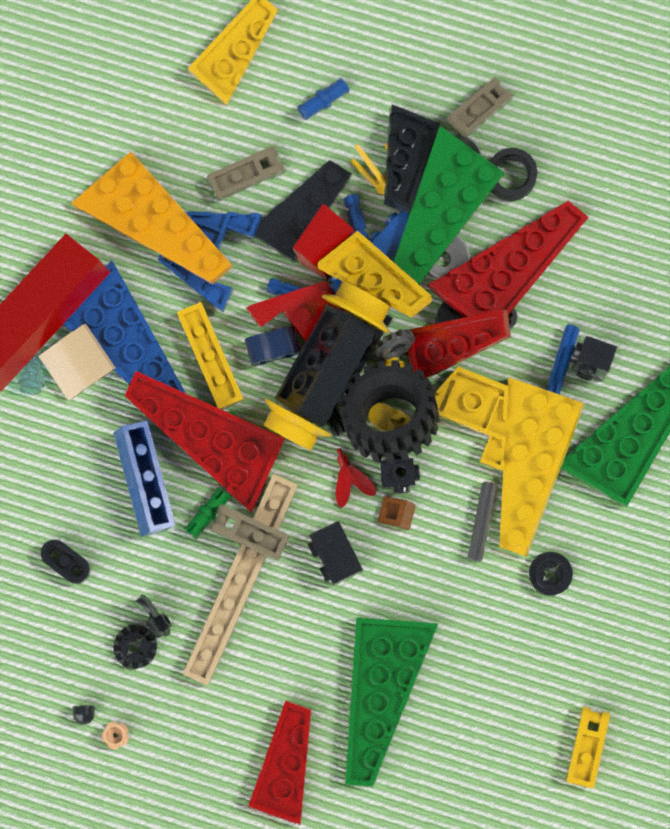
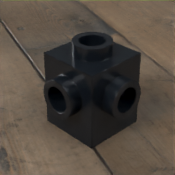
M401 456L395 457V463L389 464L387 460H381L382 490L393 489L394 494L409 493L410 488H415V481H420L419 464L414 465L413 458L402 462ZM401 470L405 473V476L400 478L395 473Z

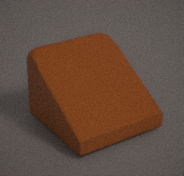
M384 496L377 522L409 530L416 505L408 500Z

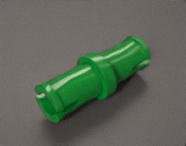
M217 487L204 505L200 504L197 508L199 511L183 529L197 540L211 521L215 522L217 519L216 515L218 514L217 510L220 504L225 505L231 499V496L225 491L223 492L220 487Z

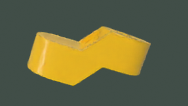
M384 403L375 404L369 411L370 422L380 431L395 430L411 421L407 414Z

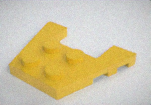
M458 366L435 393L439 415L444 419L489 436L479 463L502 472L505 461L508 386Z

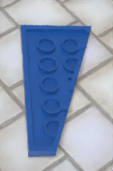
M111 260L106 266L110 274L63 325L73 332L86 323L116 367L113 371L126 383L130 384L135 371L186 393L113 260Z

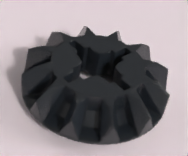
M542 553L532 561L529 567L530 582L535 590L544 595H558L564 592L571 584L573 577L571 564L567 558L559 553ZM542 565L548 569L559 566L555 573L559 583L553 579L542 582L546 575Z
M128 625L118 632L113 641L114 655L119 663L127 668H143L151 663L156 655V638L144 626ZM143 637L144 639L139 647L144 655L134 651L127 656L130 645L126 639L128 638L136 642Z

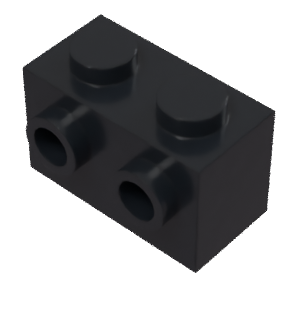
M586 336L583 342L578 341L576 347H574L569 361L574 363L571 371L577 372L576 376L584 380L592 381V378L603 381L610 370L618 346Z
M339 521L309 535L311 542L307 543L314 558L319 556L323 564L319 570L326 583L331 581L333 586H336L363 572V568Z

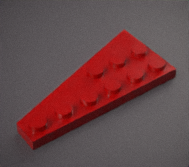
M568 200L533 223L526 225L511 236L474 256L461 266L449 271L441 278L429 283L427 287L464 318L502 309L507 310L509 315L589 217Z
M135 371L124 396L252 513L285 438Z

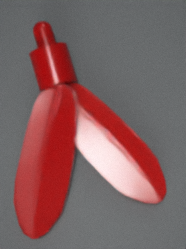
M338 448L337 453L339 457H337V461L340 466L336 485V501L338 506L342 508L349 501L351 482L364 494L369 496L376 495L375 486L370 479L354 466L349 465L350 462L347 454H343L342 449Z

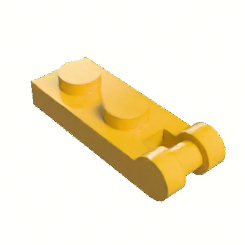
M582 707L565 782L594 789L610 712L601 711L599 713L591 711L590 707ZM589 722L598 724L597 732L587 730Z

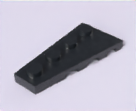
M394 104L389 109L384 204L409 214L441 123Z
M329 160L259 223L254 238L294 263L297 259V255L293 250L294 245L322 204L329 208L332 207L351 179L352 173Z

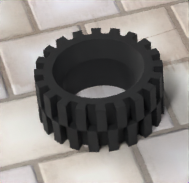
M392 360L391 366H386L384 361L377 362L378 368L372 369L369 364L363 367L365 372L363 375L356 372L351 376L353 385L347 383L345 395L340 396L339 402L341 407H339V412L351 445L355 450L359 448L360 454L363 457L367 458L371 453L373 461L379 463L382 457H386L389 464L395 463V457L401 456L403 462L409 460L408 453L413 451L417 456L422 453V444L428 447L432 443L430 434H437V423H440L439 409L431 382L428 378L425 379L424 372L419 368L414 372L413 365L407 362L402 368L398 360ZM387 399H403L410 402L416 408L411 421L395 430L377 431L366 424L370 409L375 404Z

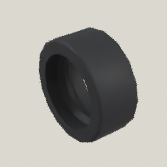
M513 147L502 149L492 157L490 162L498 167L506 160L519 161L527 170V180L523 186L512 190L504 188L498 182L491 192L502 200H521L529 195L535 186L538 174L536 162L530 154L522 149Z

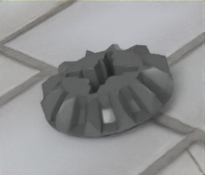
M399 329L397 332H391L388 336H383L382 340L375 344L376 346L373 351L379 359L396 358L411 348L415 341V336L410 329Z

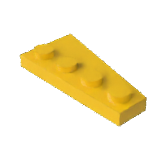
M251 0L188 67V71L226 106L278 12V9L268 0Z
M359 231L355 232L317 263L318 269L364 290L411 318L432 302V297L426 290Z

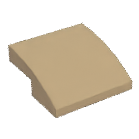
M86 323L38 356L68 401L116 368Z

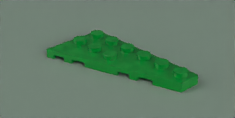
M441 126L434 141L394 259V263L419 285L505 173Z
M670 366L564 458L561 470L622 506L627 507L670 433Z
M356 618L345 785L373 787L439 623Z

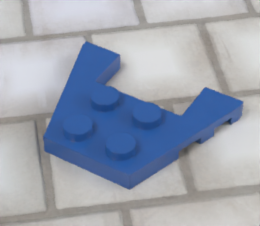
M184 211L218 250H220L227 230L253 239L262 218L259 213L238 214V212H228L227 214ZM160 254L158 258L159 263L222 312L225 311L233 291L231 287L217 282L211 284Z

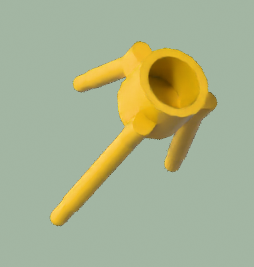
M356 144L354 146L377 179L375 180L354 158L350 162L376 188L379 195L384 196L385 174L381 175L360 145Z

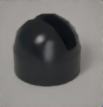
M95 705L73 706V718L78 724H89L94 719Z

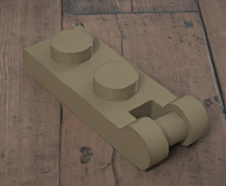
M495 77L448 116L446 121L464 139L499 109L506 106L514 97L509 90L505 91L500 86L501 82Z
M275 146L264 149L207 175L218 201L286 172L283 163H279L277 158L278 152ZM267 161L270 167L263 170L260 163Z
M220 504L217 510L219 514L216 521L211 523L210 531L279 561L290 535ZM229 518L235 520L232 530L225 527Z

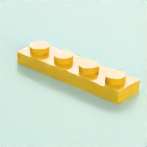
M202 302L178 311L177 315L217 407L223 410L244 401Z

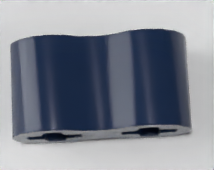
M284 327L245 339L251 366H260L273 361L291 358L300 353L294 327Z

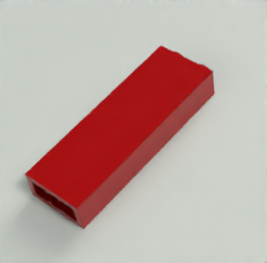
M66 233L0 304L1 392L110 274V271L97 257Z

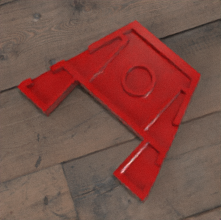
M323 281L249 305L245 309L259 328L283 312L304 342H306L326 304L337 307L322 298V295H335L327 281Z

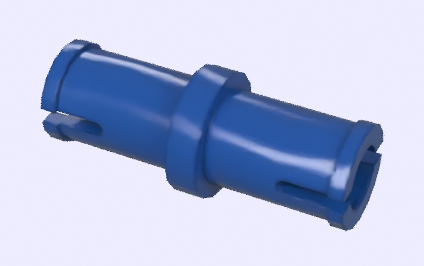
M339 78L325 89L317 90L315 92L316 95L297 106V109L304 120L307 121L322 109L330 108L332 106L331 103L350 92L349 87L342 78Z

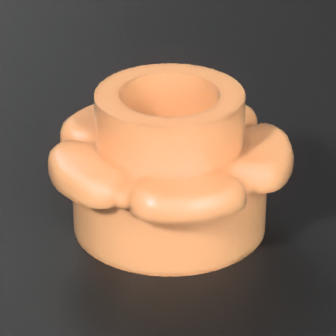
M110 722L102 732L103 742L107 743V746L111 749L125 746L129 740L127 735L128 728L123 723ZM114 733H118L117 738L113 737Z

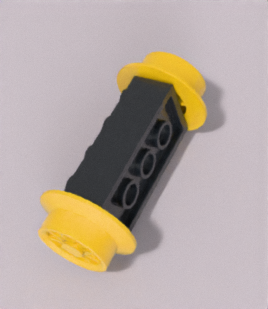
M342 281L335 295H322L324 300L337 308L326 304L274 398L276 401L289 407L290 410L267 398L264 400L271 411L263 425L309 451L313 449L319 437H332L331 433L309 422V420L321 426L325 425L326 421L331 417L338 399L345 392L346 385L353 372L359 367L364 352L371 345L373 336L377 331L376 329L386 334L390 332L383 323V320L391 307L346 281Z

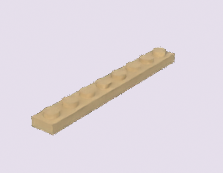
M273 474L253 519L279 530L298 488V484ZM240 546L183 675L207 686L209 685L267 556L246 546Z

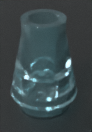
M36 353L21 371L18 385L23 393L39 394L45 386L42 361L38 357L39 353Z

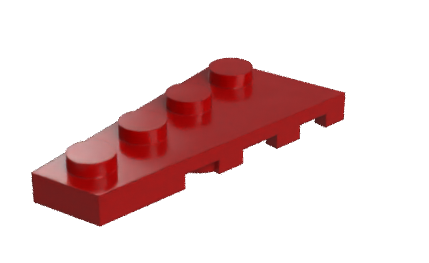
M502 309L410 329L415 336V341L408 350L410 364L413 365L414 372L419 368L424 372L425 379L430 378L510 338L507 310Z
M285 700L248 807L301 825L311 709Z

